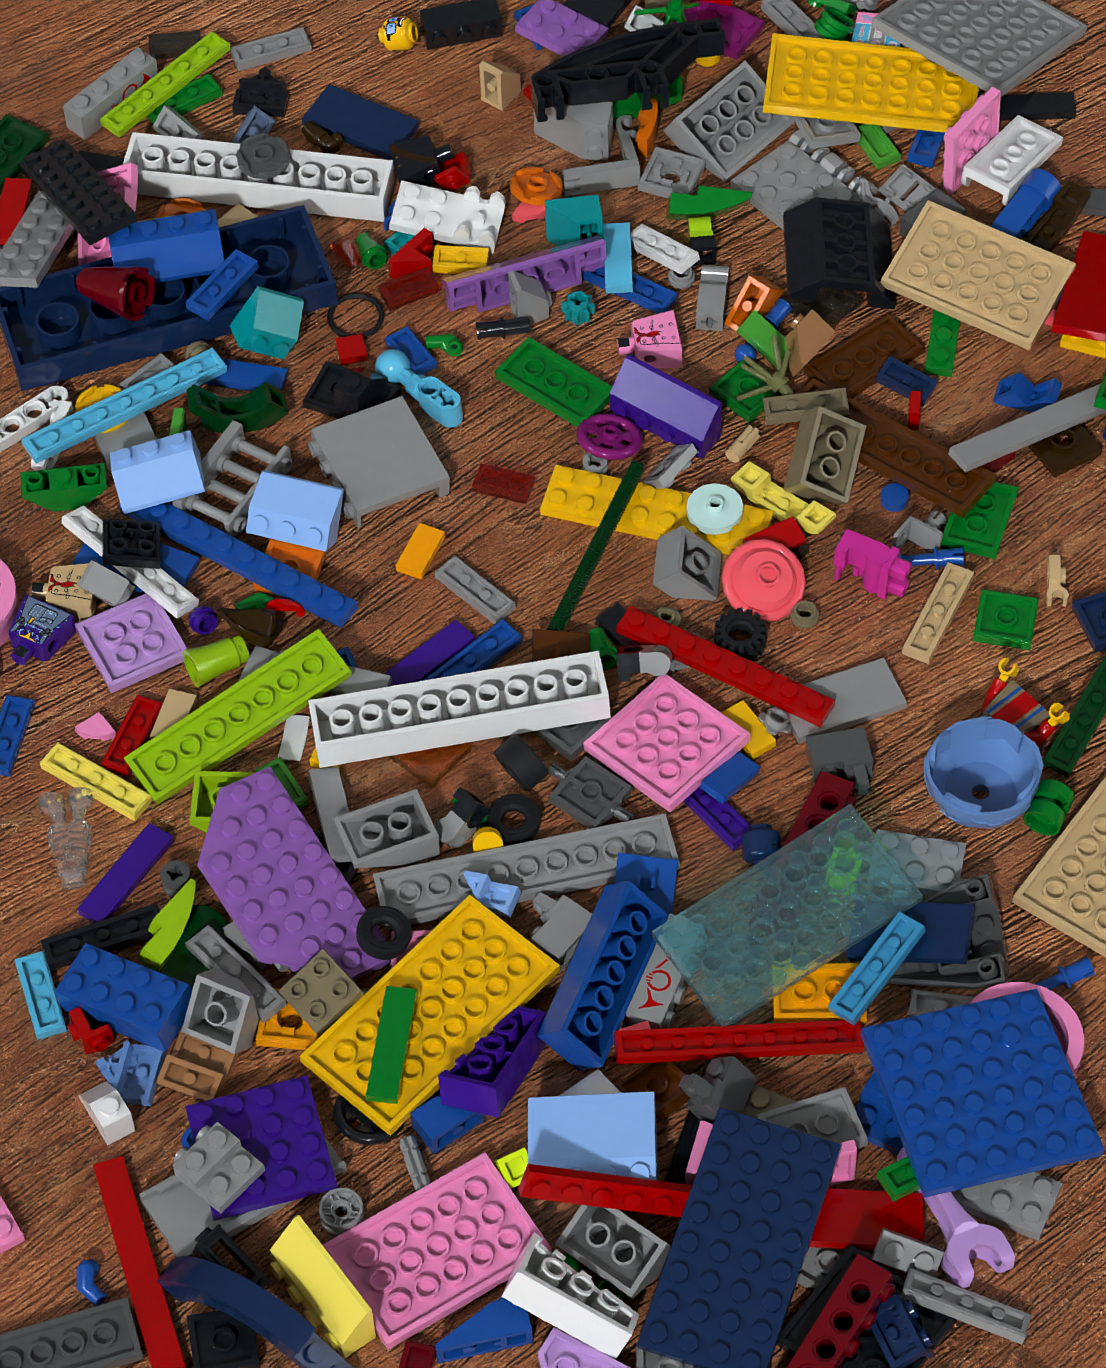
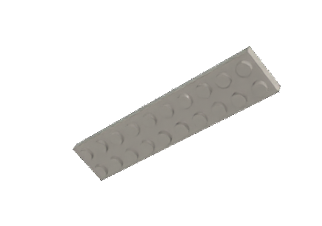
M666 813L373 873V880L379 906L396 908L407 917L410 925L446 918L469 895L475 898L463 875L464 871L488 874L491 882L518 886L521 891L517 902L519 903L533 900L540 892L547 896H553L614 883L618 852L678 860L677 869H680V861ZM384 924L385 930L393 929L391 926Z

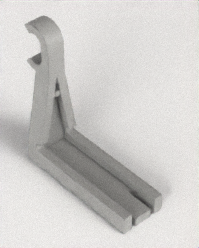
M623 115L616 119V133L623 160L563 169V190L565 196L638 186L640 181V165L632 143L636 139V131L633 129L629 131L623 130V127H630L632 125V116Z

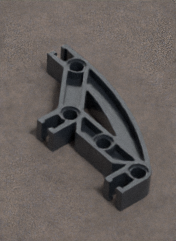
M720 19L672 23L632 31L591 44L549 64L532 76L531 102L537 122H546L548 120V116L545 114V108L554 107L556 120H564V103L574 106L627 100L634 93L638 95L642 110L652 109L653 105L650 102V96L653 95L659 96L661 108H668L669 84L697 58L724 55L725 32L724 29H721Z

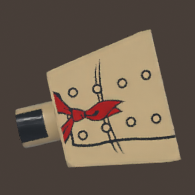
M89 563L53 567L50 570L48 583L33 582L32 597L46 600L47 604L72 614L74 621L77 622L95 616L98 598L78 586Z

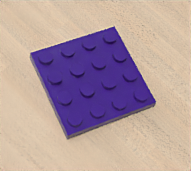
M307 1075L185 1106L194 1144L197 1142L196 1136L204 1126L212 1127L218 1122L240 1140L241 1146L263 1163L265 1171L221 1214L210 1206L214 1221L328 1192L337 1188V1182Z

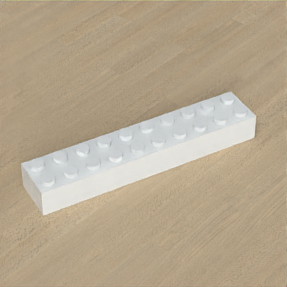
M132 132L123 165L128 163L138 165V195L174 199L189 198L201 202L237 205L239 203L246 207L286 210L304 205L309 214L384 222L395 183L393 160L289 149L290 162L283 173L273 178L256 179L245 175L239 169L236 154L240 144Z
M599 651L308 700L320 768L611 718L609 695Z

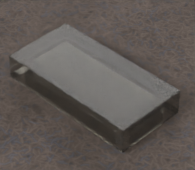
M200 30L148 35L150 56L155 59L178 58L201 40Z

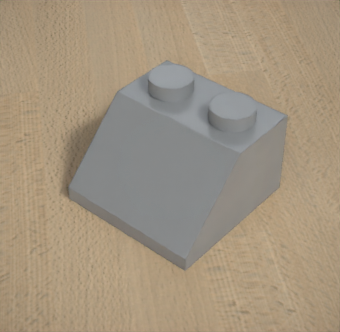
M680 526L658 538L653 585L672 598L714 601L718 599L722 552L685 527Z

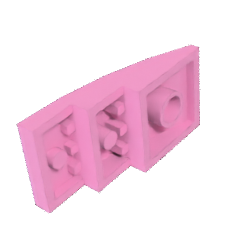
M128 163L97 172L135 212L138 191V165ZM78 233V266L112 257L108 237L89 245Z

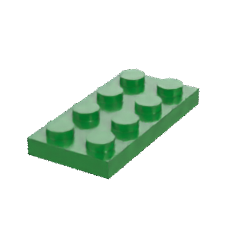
M530 337L495 370L496 379L576 427L588 417L599 414L610 402V391L613 386Z

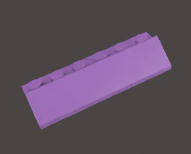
M596 235L443 278L441 280L444 285L448 310L451 312L476 305L479 313L510 304L508 272L513 270L539 280L544 291L548 290L549 293L582 284V272H593L597 268L605 267L604 260H607L606 244L603 238Z

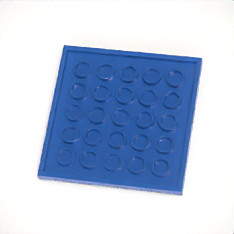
M1037 989L862 1028L861 1038L924 1198L1103 1155L1104 1147Z

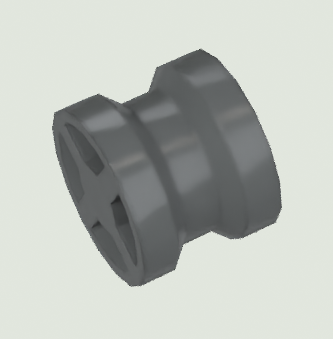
M173 860L162 867L160 877L164 893L173 898L191 879L190 869L186 863Z

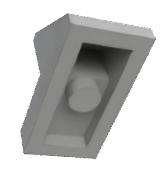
M92 560L78 583L79 587L111 607L127 602L135 589V586L130 584L128 579Z

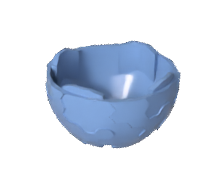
M981 716L956 722L938 735L924 757V778L930 797L934 799L940 811L950 820L969 828L993 829L1011 823L1028 810L1038 790L1044 765L1040 750L1035 741L1028 738L1016 726L1000 719ZM976 791H983L988 797L977 799L972 794Z

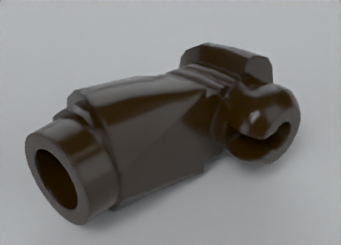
M313 121L307 122L302 127L301 131L306 137L307 142L321 148L322 153L334 154L340 151L339 146L344 144V139L340 133L335 132L330 136Z

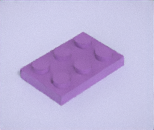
M538 0L515 26L516 33L563 57L604 40L608 36L609 29L554 0Z

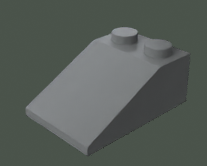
M613 102L574 106L564 103V120H556L554 107L545 108V114L548 116L546 122H537L534 112V134L582 159L609 161L613 141Z
M417 789L333 818V823L354 869L412 865L440 855L439 835Z

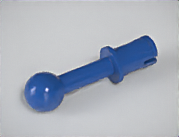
M779 298L766 315H762V317L776 330H779V325L792 311V308L787 301ZM749 343L741 344L735 350V359L738 363L743 360L744 356H748L753 361L756 359V349Z
M934 547V553L899 555V558L911 562L912 566L935 564L936 570H939V567L946 566L948 562L954 565L965 566L963 547L939 550L938 547Z
M1086 956L1068 966H1058V974L1035 984L1049 990L1065 984L1066 988L1070 989L1071 984L1093 976L1095 972L1089 958Z

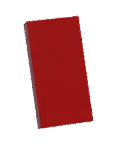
M792 516L744 538L742 543L744 544L750 540L769 539L793 550L804 545L807 540Z

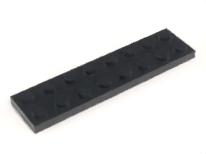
M65 139L51 142L47 148L28 154L19 163L21 171L26 177L32 179V183L89 245L138 221L134 210Z

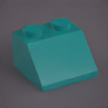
M257 286L229 325L239 348L284 360L298 341L304 304L303 299Z

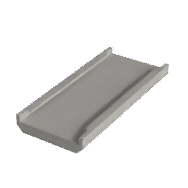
M324 1136L336 1177L347 1170L346 1163L340 1159ZM175 1174L139 1194L146 1212L176 1257H196L192 1253L197 1244L194 1239L207 1227L213 1230L220 1224L221 1228L232 1237L293 1202L289 1201L214 1221L210 1205L175 1177ZM216 1242L210 1249L219 1245L220 1242Z

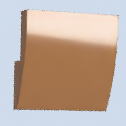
M180 1031L171 1055L167 1054L156 1084L202 1101L215 1099L222 1091L240 1052L233 1054Z

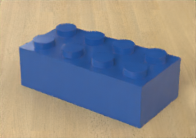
M85 943L54 993L63 1011L68 1012L80 1007L87 1021L100 1026L109 1024L114 1032L166 1052L183 1026L192 991L187 983Z

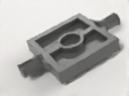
M585 756L577 766L568 771L555 762L548 767L549 774L560 780L558 786L549 795V802L589 829L601 827L608 819L614 816L623 822L634 819L633 813L621 807L624 801L632 794V786Z

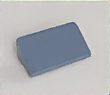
M254 105L229 143L241 144L244 139L251 135L269 133L276 120Z

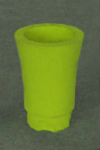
M240 635L233 638L227 637L200 647L185 649L182 652L187 673L198 688L213 678L240 667V664L247 662L250 657L245 641Z

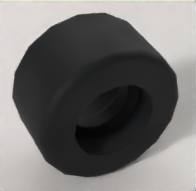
M512 735L494 751L496 759L504 770L525 791H530L549 774L548 769L538 755L518 735Z

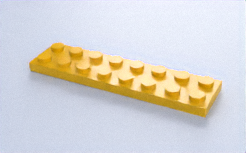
M555 465L540 507V515L598 527L608 506H610L609 504L615 492H617L616 490L622 478ZM639 482L635 491L631 494L632 497L627 502L628 505L624 508L625 511L620 516L621 519L617 522L618 525H616L617 527L614 531L658 540L659 537L683 526L721 551L722 554L730 555L736 547L743 544L744 538L770 527L774 511L743 504L742 519L738 525L736 524L732 527L731 531L718 535L706 534L699 531L698 527L694 524L692 525L688 520L686 506L688 497L692 493L669 488L657 489L650 484Z

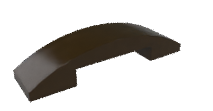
M1068 180L1053 198V206L1027 237L1021 236L1020 240L1051 252L1075 223L1087 204L1091 192Z

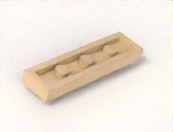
M949 562L946 564L903 646V655L927 664L930 663L974 579L973 571Z

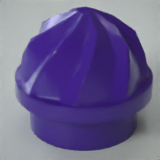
M202 605L201 607H194V610L189 613V625L194 632L207 635L217 627V614L212 608Z

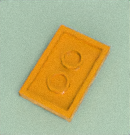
M859 963L772 965L774 1023L844 1020L830 1012L828 1004ZM867 1010L859 1019L860 1023H867Z

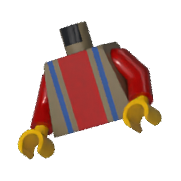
M1003 658L998 664L1001 674L1000 676H995L986 693L981 709L983 716L1011 723L1028 738L1035 741L1037 746H1040L1057 729V723L1064 724L1069 721L1070 714L1064 711L1057 717L1058 712L1063 708L1062 704H1052L1048 712L1014 680L1008 682L1009 677H1014L1018 674L1019 667L1015 663L1012 669L1006 672L1005 667L1009 659Z

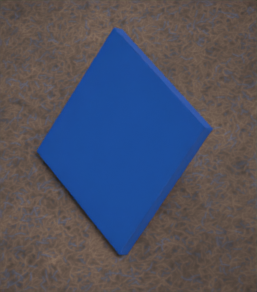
M618 852L614 884L629 880L668 915L672 914L678 860Z

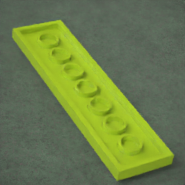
M317 629L125 756L124 760L156 805H159L192 783L195 771H210L309 705L308 700L318 699L351 677L352 672L320 629Z

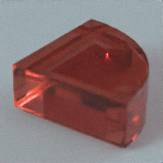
M335 240L329 244L338 258L346 265L355 267L361 263L350 240Z

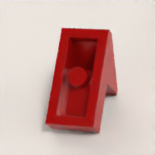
M423 228L389 259L390 277L392 279L432 276L431 259L428 258L434 250L433 234L431 231Z

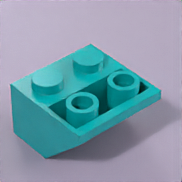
M599 195L545 200L547 241L556 246H561L596 235L603 238V217Z

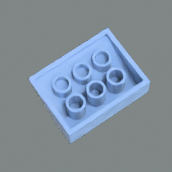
M655 1091L528 1098V1164L659 1181Z

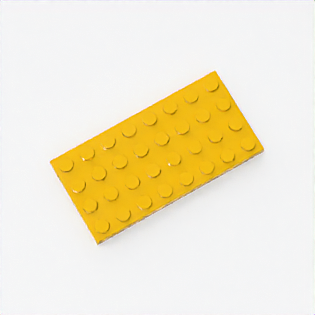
M772 33L763 113L945 133L949 127H953L960 120L966 110L969 111L975 105L978 99L979 87L946 70L932 60L926 59L923 55L910 48Z
M469 895L300 1055V1062L391 1136L411 1117L410 1113L419 1108L439 1089L438 1075L445 1069L450 1071L456 1066V1059L462 1054L468 1055L475 1049V1043L482 1037L490 1036L494 1032L493 1027L516 1007H524L560 972V965L478 900ZM386 986L417 989V999L398 1104L366 1101V1091Z

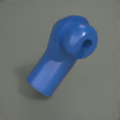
M93 1259L83 1260L76 1268V1288L91 1303L99 1306L107 1298V1294L95 1284V1276L98 1274L99 1265Z

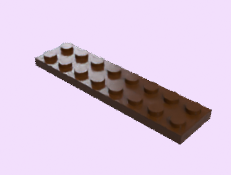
M813 378L799 393L830 390L833 388ZM847 396L850 415H845V417L866 425L858 462L962 518L966 516L996 482V474L981 466L964 472L949 456V449ZM800 421L786 424L798 430Z

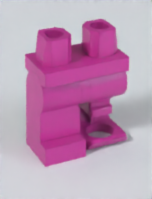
M846 529L835 549L833 563L835 565L834 579L836 581L840 580L846 566L851 564L854 565L853 576H862V584L866 591L877 593V597L884 600L888 593L902 598L909 586L910 579L907 577L911 571L912 563L899 558V548L892 546L889 549L888 546L881 542Z

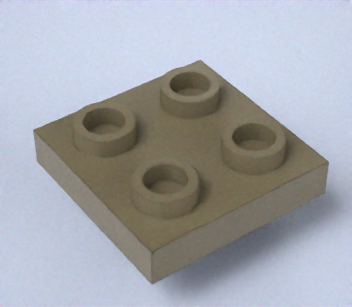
M324 949L278 991L318 1036H321L365 994Z

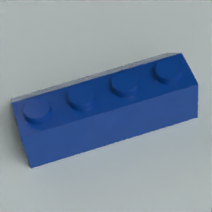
M215 209L134 222L108 236L113 266L146 267L150 270L147 271L148 274L154 277L155 283L213 274L224 262Z

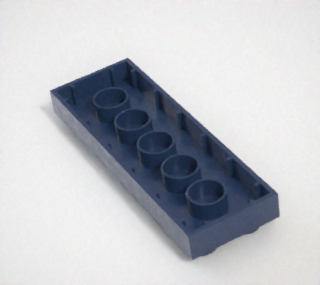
M305 206L293 207L219 228L224 261L237 249L256 259L259 268L209 321L186 308V301L212 274L155 283L153 303L151 307L146 306L142 312L146 315L138 321L126 320L80 294L76 285L78 274L87 267H114L112 257L47 274L38 288L0 287V330L21 391L47 386L54 382L90 372L101 371L108 367L144 357H152L159 353L188 346L200 340L206 342L213 338L231 334L232 330L229 325L257 286L302 298L304 301L302 314L338 304L335 280Z

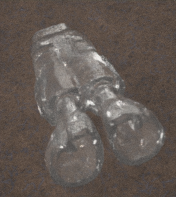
M85 787L73 788L68 792V805L72 816V821L68 825H66V800L61 794L47 792L38 798L39 809L48 815L53 823L47 831L48 846L53 853L56 874L61 879L62 889L85 886V875L88 874L89 847L91 846L92 837L91 824L85 821V816L92 806L94 798L93 792Z

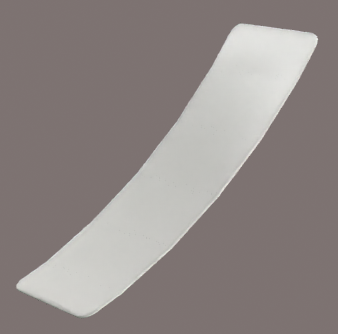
M292 715L286 719L277 758L281 757L285 760L294 761L301 760L308 731L309 716Z

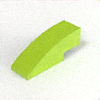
M192 878L154 917L148 931L154 936L143 947L138 957L149 969L157 972L160 971L183 934L190 917L195 895L196 881Z

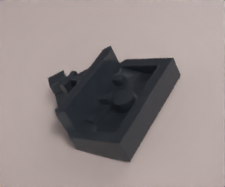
M267 67L260 69L259 74L250 79H239V88L236 89L232 105L233 114L247 115L255 105L271 117H285L288 103V92L286 91L285 82L274 78L271 75V70Z

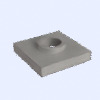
M655 147L638 183V191L668 198L671 192L692 195L706 167V160ZM675 174L680 177V181L673 183V180H668L664 177Z

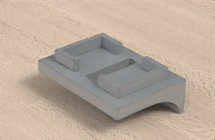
M902 164L878 189V193L885 198L890 197V202L907 213L937 189ZM916 184H919L904 201L901 200Z

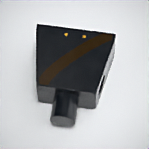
M427 135L388 145L399 184H401L402 180L429 187L436 183L434 176L443 172L441 163L455 158L449 143L436 148L430 136Z

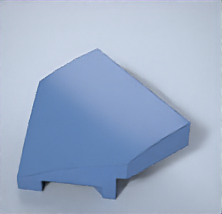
M127 1040L123 1043V1048L108 1058L104 1059L102 1057L95 1061L104 1078L117 1089L125 1103L152 1107L158 1086L156 1080L167 1052L149 1045L134 1044L131 1046Z

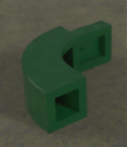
M264 382L246 395L234 398L217 396L195 384L187 389L190 412L201 417L202 428L213 432L223 433L233 420L243 425L244 433L257 431L276 423L288 414L285 392L267 382Z

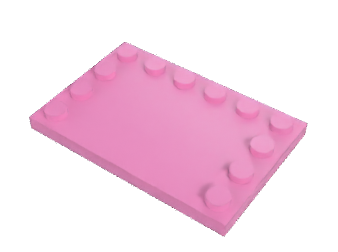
M485 1152L323 1244L329 1255L372 1309L375 1332L387 1350L509 1280L518 1256L534 1232L543 1238L541 1244L552 1252V1248Z

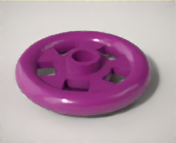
M614 414L592 415L583 420L576 431L577 440L585 451L593 456L607 460L629 458L640 450L643 443L642 433L632 421ZM618 428H622V429L625 430L626 432L623 433V432H622L620 429H618ZM587 433L596 434V438H589ZM623 440L630 442L628 446L622 445L621 443L623 442Z

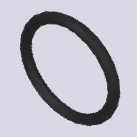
M352 293L344 295L337 299L338 304L329 307L327 313L329 327L341 337L357 335L341 331L333 322L334 310L346 300L364 299L374 304L378 310L379 318L375 326L364 333H359L362 334L363 338L378 331L384 321L382 305L378 300L366 294Z

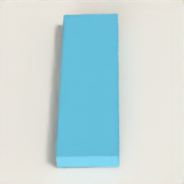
M630 222L603 224V239L606 244L607 260H604L606 294L633 292Z
M44 951L14 959L37 1040L67 1032L62 1011L54 993L55 987Z

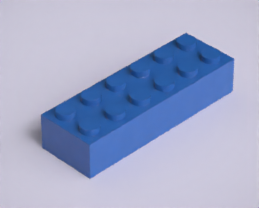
M629 880L604 887L537 1034L542 1041L578 1071L603 1067L614 1042V1032L618 1031L621 1027L629 1004L669 916Z

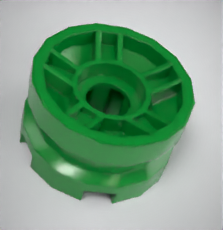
M825 7L821 13L822 18L817 19L814 28L826 39L847 41L848 33H852L856 27L855 23L840 10L833 7Z

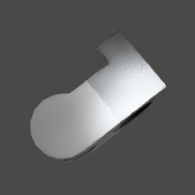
M662 645L619 646L616 653L618 682L630 681L634 673H650L653 676L665 675L671 667L672 652L669 648Z
M460 786L453 795L457 800L456 804L447 816L441 818L435 825L439 841L457 848L462 846L472 836L491 811L477 796Z

